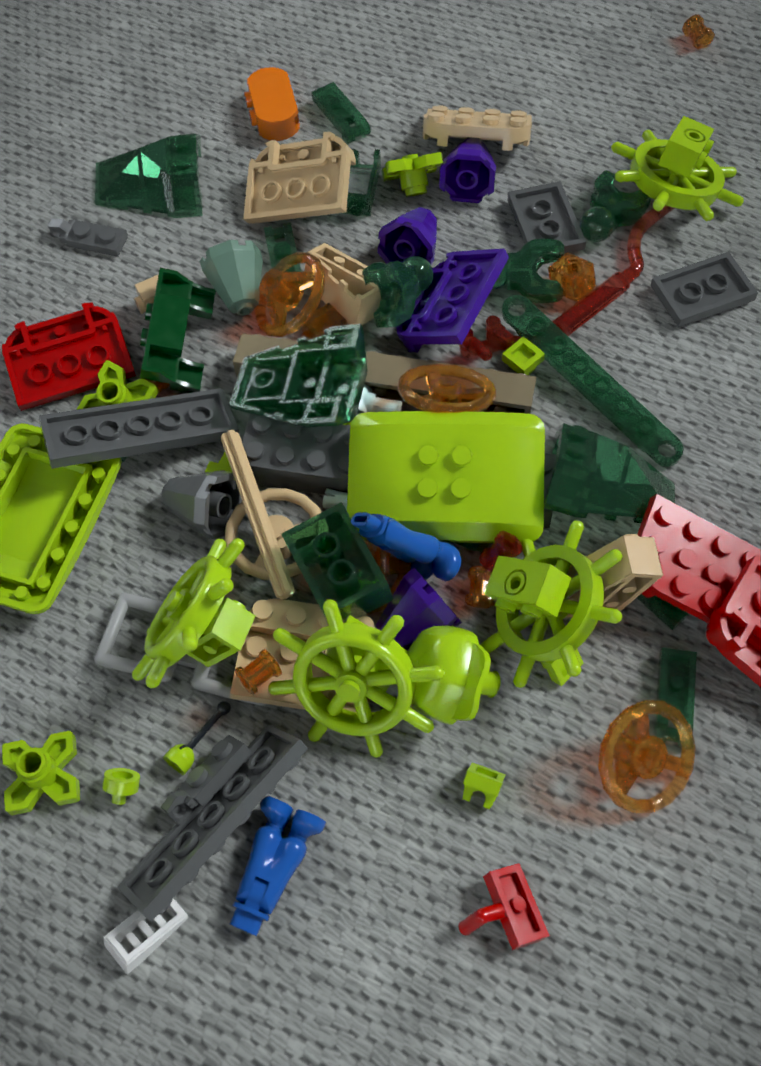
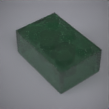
M342 502L281 533L288 550L325 619L323 604L329 599L336 601L343 623L349 615L358 619L393 600L387 580L357 528L351 524V518Z

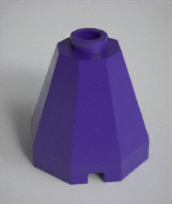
M468 137L443 159V164L440 166L439 188L444 193L446 190L450 194L449 198L452 201L480 203L485 195L488 194L489 196L494 192L496 164L487 146L479 138Z
M422 207L397 217L384 225L379 231L378 239L380 238V243L378 244L377 253L391 270L399 272V268L409 270L407 275L415 276L419 274L427 265L431 267L434 262L437 218L431 210Z
M413 568L401 580L375 626L381 631L392 616L400 615L404 620V625L394 640L401 647L408 650L421 631L432 626L457 627L462 622L423 576Z

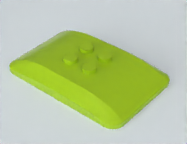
M389 411L358 414L350 425L346 521L349 533L358 540L368 541L360 535L359 528L351 524L354 514L367 512L369 514H381L391 517L406 528L432 535L440 542L520 544L525 539L535 542L542 535L544 528V423L536 415L526 413Z
M21 423L12 426L6 432L0 443V605L29 614L44 613L51 607L70 575L103 509L121 467V457L51 469L40 427Z

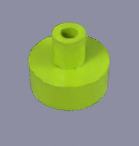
M127 768L106 770L104 772L102 789L112 794L111 802L113 804L123 805L126 803L127 796L138 792L140 774Z

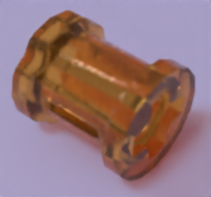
M699 14L688 18L682 27L684 35L689 36L693 40V46L697 50L708 47L715 38L714 31L706 27L703 17Z
M474 566L468 570L470 589L469 593L465 595V603L467 605L477 608H490L494 606L495 600L484 594L493 571L492 568Z
M265 649L259 652L258 658L244 668L239 666L235 669L241 684L252 695L256 694L258 687L273 676L278 678L282 675L278 663Z

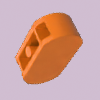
M266 67L253 72L247 79L249 91L244 92L247 108H252L249 110L252 126L257 125L259 135L267 140L275 139L276 141H281L294 136L298 132L300 124L298 108L288 73L275 67Z

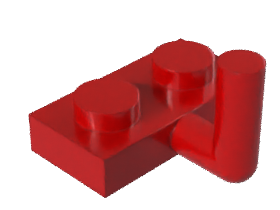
M520 863L492 870L485 874L483 879L493 905L479 908L463 919L458 925L460 933L468 936L484 924L500 919L512 950L542 941L550 936Z

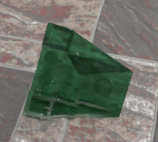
M199 134L168 136L96 163L95 205L128 210V208L139 209L147 214H152V212L164 213L172 218L203 216L198 157H201V136Z
M362 324L332 326L324 329L325 334L308 340L304 336L297 339L298 344L283 349L278 345L244 357L229 406L231 409L307 428L338 426L351 422L357 416L368 372Z
M563 423L557 430L552 454L556 455L555 469L546 490L544 508L578 518H586L588 513L605 515V520L615 521L617 516L634 517V523H641L652 496L658 494L675 503V484L629 446L589 431L579 425L572 426Z

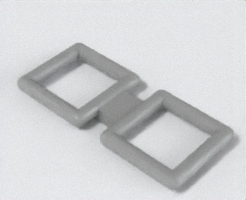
M121 593L117 598L94 657L95 663L99 666L132 674L139 661L111 655L128 607L156 614L163 602L130 593ZM187 654L174 665L168 667L161 680L163 682L171 680L176 664L195 668L191 681L193 689L230 698L232 685L207 679L210 667L205 666ZM238 700V701H242V702H246V703H250V704H254V705H258V706H262V707L268 705V704H263V703H257V702H250V701Z

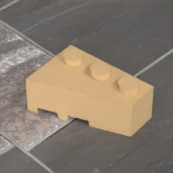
M323 243L307 252L302 282L348 325L356 330L387 310L394 280Z
M626 534L586 556L594 563L612 549H617L622 553L621 561L601 574L604 586L603 607L619 611L623 610L663 576L654 538L639 537L637 534ZM570 565L567 575L573 578L578 573L574 566ZM581 589L570 596L569 600L579 602Z

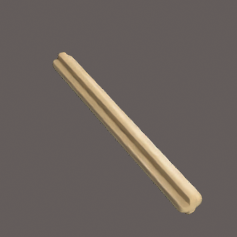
M228 430L221 435L226 456L275 596L285 600L295 593L293 583L240 435L234 430Z

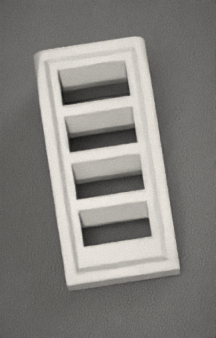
M174 898L166 910L172 919L166 922L160 914L157 915L153 921L160 929L155 933L144 921L146 917L137 910L103 937L106 949L127 975L188 919L187 913ZM136 927L147 938L143 943L132 932ZM124 939H126L134 949L129 954L120 944V942Z

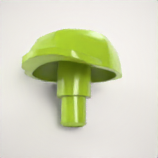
M432 626L421 631L408 650V656L414 668L440 666L444 670V676L440 680L416 682V690L411 703L415 710L447 725H453L457 720L471 721L478 712L481 695L493 698L500 689L501 678L497 671H489L491 663L489 653L479 645L477 636L466 629L455 626Z

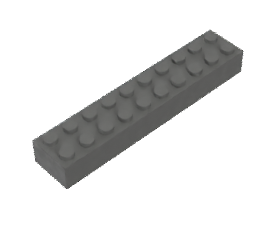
M251 411L242 444L257 485L288 488L290 490L326 495L325 491L327 488L348 493L350 425ZM545 453L544 465L545 528H550L561 457V455Z

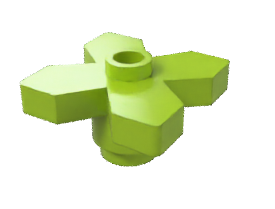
M436 152L419 157L418 154L403 156L402 159L387 161L386 167L381 170L383 181L400 178L402 191H405L406 197L426 194V186L429 185L427 173L436 172L437 167L443 164L441 152Z
M107 360L97 374L100 384L97 387L96 393L85 395L77 410L156 398L159 389L155 384L142 378L127 384L125 370Z
M71 731L51 734L42 748H31L24 740L4 743L2 745L3 765L18 776L4 791L6 812L10 815L31 812L44 792L59 806L80 801L79 780L62 770L77 755L76 737Z

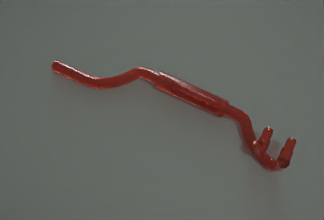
M666 205L661 211H656L652 208L637 220L630 231L627 242L630 266L623 272L614 273L550 322V328L541 335H513L501 324L500 318L493 315L486 319L487 339L480 341L474 336L472 329H470L463 343L459 344L461 355L467 359L481 358L483 361H489L493 356L492 352L507 350L523 336L540 350L549 347L558 339L564 340L626 292L630 287V283L641 275L645 265L641 252V241L644 234L652 225L675 208Z

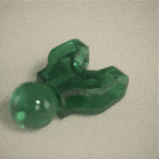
M605 170L595 180L594 193L590 198V208L583 213L579 221L584 237L588 241L598 243L609 238L618 227L637 224L649 208L652 198L640 189L632 193L618 190L613 183L615 174Z
M533 239L527 242L518 252L507 253L509 259L492 290L500 289L506 284L507 290L518 291L523 298L531 303H555L563 298L562 285L558 281L543 279L537 272L542 265L558 262L562 259L564 244L560 240Z
M412 256L406 258L402 263L399 261H391L387 264L374 262L362 271L365 285L375 283L380 290V306L373 313L377 328L396 327L411 318L417 297L423 291H426L433 281V268L426 259Z

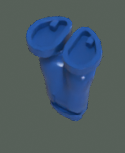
M361 512L354 514L351 519V524L359 528L361 536L365 537L375 546L389 552L397 559L405 563H411V570L415 568L425 580L429 579L434 573L435 577L440 580L450 581L460 569L461 556L457 548L447 542H440L432 535L410 530L393 518L381 514Z
M271 796L263 798L260 802V808L267 818V823L265 826L260 827L255 834L249 860L235 898L239 902L234 901L232 905L236 910L229 923L254 936H257L263 920L269 921V915H271L290 878L305 857L307 851L306 839L320 834L326 825V822L320 817L298 809L293 817L288 837L282 838L284 828L294 810L290 805Z

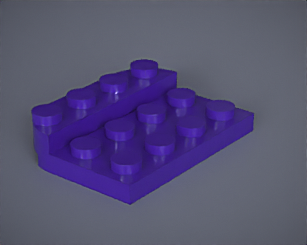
M505 248L446 253L447 260L439 263L433 269L428 265L423 269L421 274L426 282L407 315H396L394 319L397 334L408 352L418 353L423 344L463 343L509 259Z

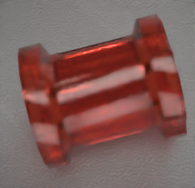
M500 531L495 536L494 544L481 552L479 560L482 566L492 573L498 555L511 558L517 557L522 552V545L516 536L506 531Z

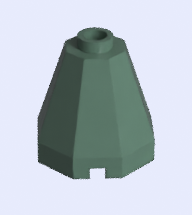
M228 240L207 249L205 252L207 258L204 259L202 257L200 260L201 268L227 308L232 313H237V315H248L259 304L263 259L259 248L253 241L245 240L246 245H239L238 240Z

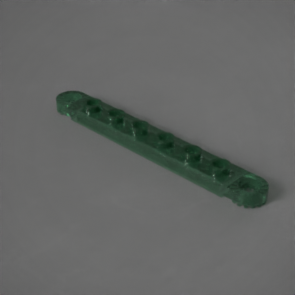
M513 295L504 301L502 305L503 320L520 337L524 336L545 353L544 359L641 451L645 452L660 466H674L680 461L684 451L681 440L531 301L522 295ZM514 305H519L524 308L525 312L520 316H513L509 313V309ZM666 443L668 445L671 444V447H674V450H676V454L672 457H664L658 451L659 446L666 445Z

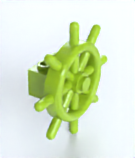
M683 116L669 140L657 139L651 130H645L642 133V138L645 142L639 145L637 149L620 142H614L611 146V150L614 153L632 160L630 170L617 171L615 180L617 182H634L642 192L655 200L653 208L656 211H661L665 205L683 210H697L705 221H711L714 218V213L709 206L717 199L735 207H740L744 202L742 196L723 188L725 178H732L736 175V168L733 166L720 167L708 156L715 142L710 140L714 129L686 116Z
M579 520L571 523L563 545H549L536 550L533 541L525 539L520 543L525 558L517 559L498 555L489 582L484 588L485 596L496 601L498 631L484 640L481 646L488 653H491L505 643L510 649L522 655L513 679L514 685L518 688L526 686L535 661L547 662L562 658L567 673L570 676L576 677L580 675L581 666L575 650L590 636L598 620L617 624L622 620V613L619 610L603 607L604 586L601 574L621 561L622 553L617 549H612L593 563L589 558L578 552L576 548L584 529L583 523ZM570 565H573L578 573L573 578L567 575ZM581 589L579 602L569 600L570 596ZM568 614L573 615L569 623L565 626L563 619ZM534 622L528 641H526L521 631ZM550 624L554 636L543 641L547 627Z
M221 538L216 539L208 555L196 561L180 577L147 629L144 644L146 654L132 671L134 680L141 681L147 676L146 685L149 688H156L159 686L167 668L178 662L185 654L210 667L241 650L256 615L246 610V607L239 601L231 600L228 597L224 599V597L234 587L231 580L232 570L230 566L245 547L242 539H233L227 548L225 540Z
M329 599L323 604V610L329 626L316 631L306 642L283 628H278L274 631V640L298 654L294 664L293 679L273 681L269 684L268 691L272 695L297 694L302 706L316 720L308 732L310 741H319L328 728L346 735L364 736L371 756L377 758L383 754L379 734L392 729L402 719L424 733L433 731V721L410 706L415 694L416 682L440 680L444 676V670L440 666L413 667L408 656L409 651L401 647L394 640L404 625V620L400 615L392 616L381 631L367 626L351 615L343 623L336 601ZM312 664L332 676L313 677ZM393 684L398 686L397 698L386 692ZM335 690L336 694L330 701L321 691ZM367 698L384 709L371 712ZM347 702H352L356 712L343 709Z

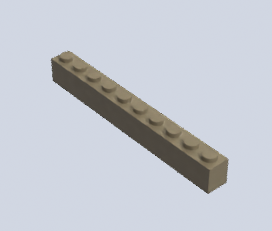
M242 333L233 359L236 378L343 395L349 383L358 382L368 385L372 392L376 394V397L403 401L402 404L448 411L530 414L536 383L535 376H529L524 373H508L490 368L481 369L468 367L463 364L454 365L435 360L408 358L403 355L393 356L380 354L375 351L366 352L347 347L326 346L315 342L306 343L293 341L288 338L265 337L260 334Z

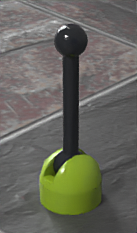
M221 701L217 705V711L188 745L177 744L173 746L163 756L164 761L178 773L185 775L194 763L193 748L222 715L230 712V704L227 701Z

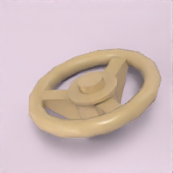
M288 488L260 491L264 503L268 501H289L301 506L310 515V521L295 525L285 516H269L284 560L293 554L296 547L314 535V541L308 553L297 562L286 566L290 577L299 575L318 560L327 542V523L322 511L309 497ZM243 501L235 507L226 523L224 538L227 544L226 548L233 539L237 538L238 526L244 515L247 514ZM242 552L234 561L244 573L262 580H270L261 553L255 563H252Z

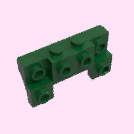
M160 267L154 302L147 303L145 320L150 321L149 329L143 328L140 346H145L140 378L170 384L169 390L185 393L200 392L204 364L184 359L181 355L188 315L211 319L216 294L215 289L194 283L178 271Z

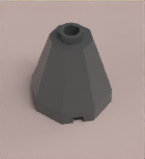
M225 470L171 478L162 489L163 504L169 511L204 537L214 540L225 536L226 523L235 507L242 502L233 473Z

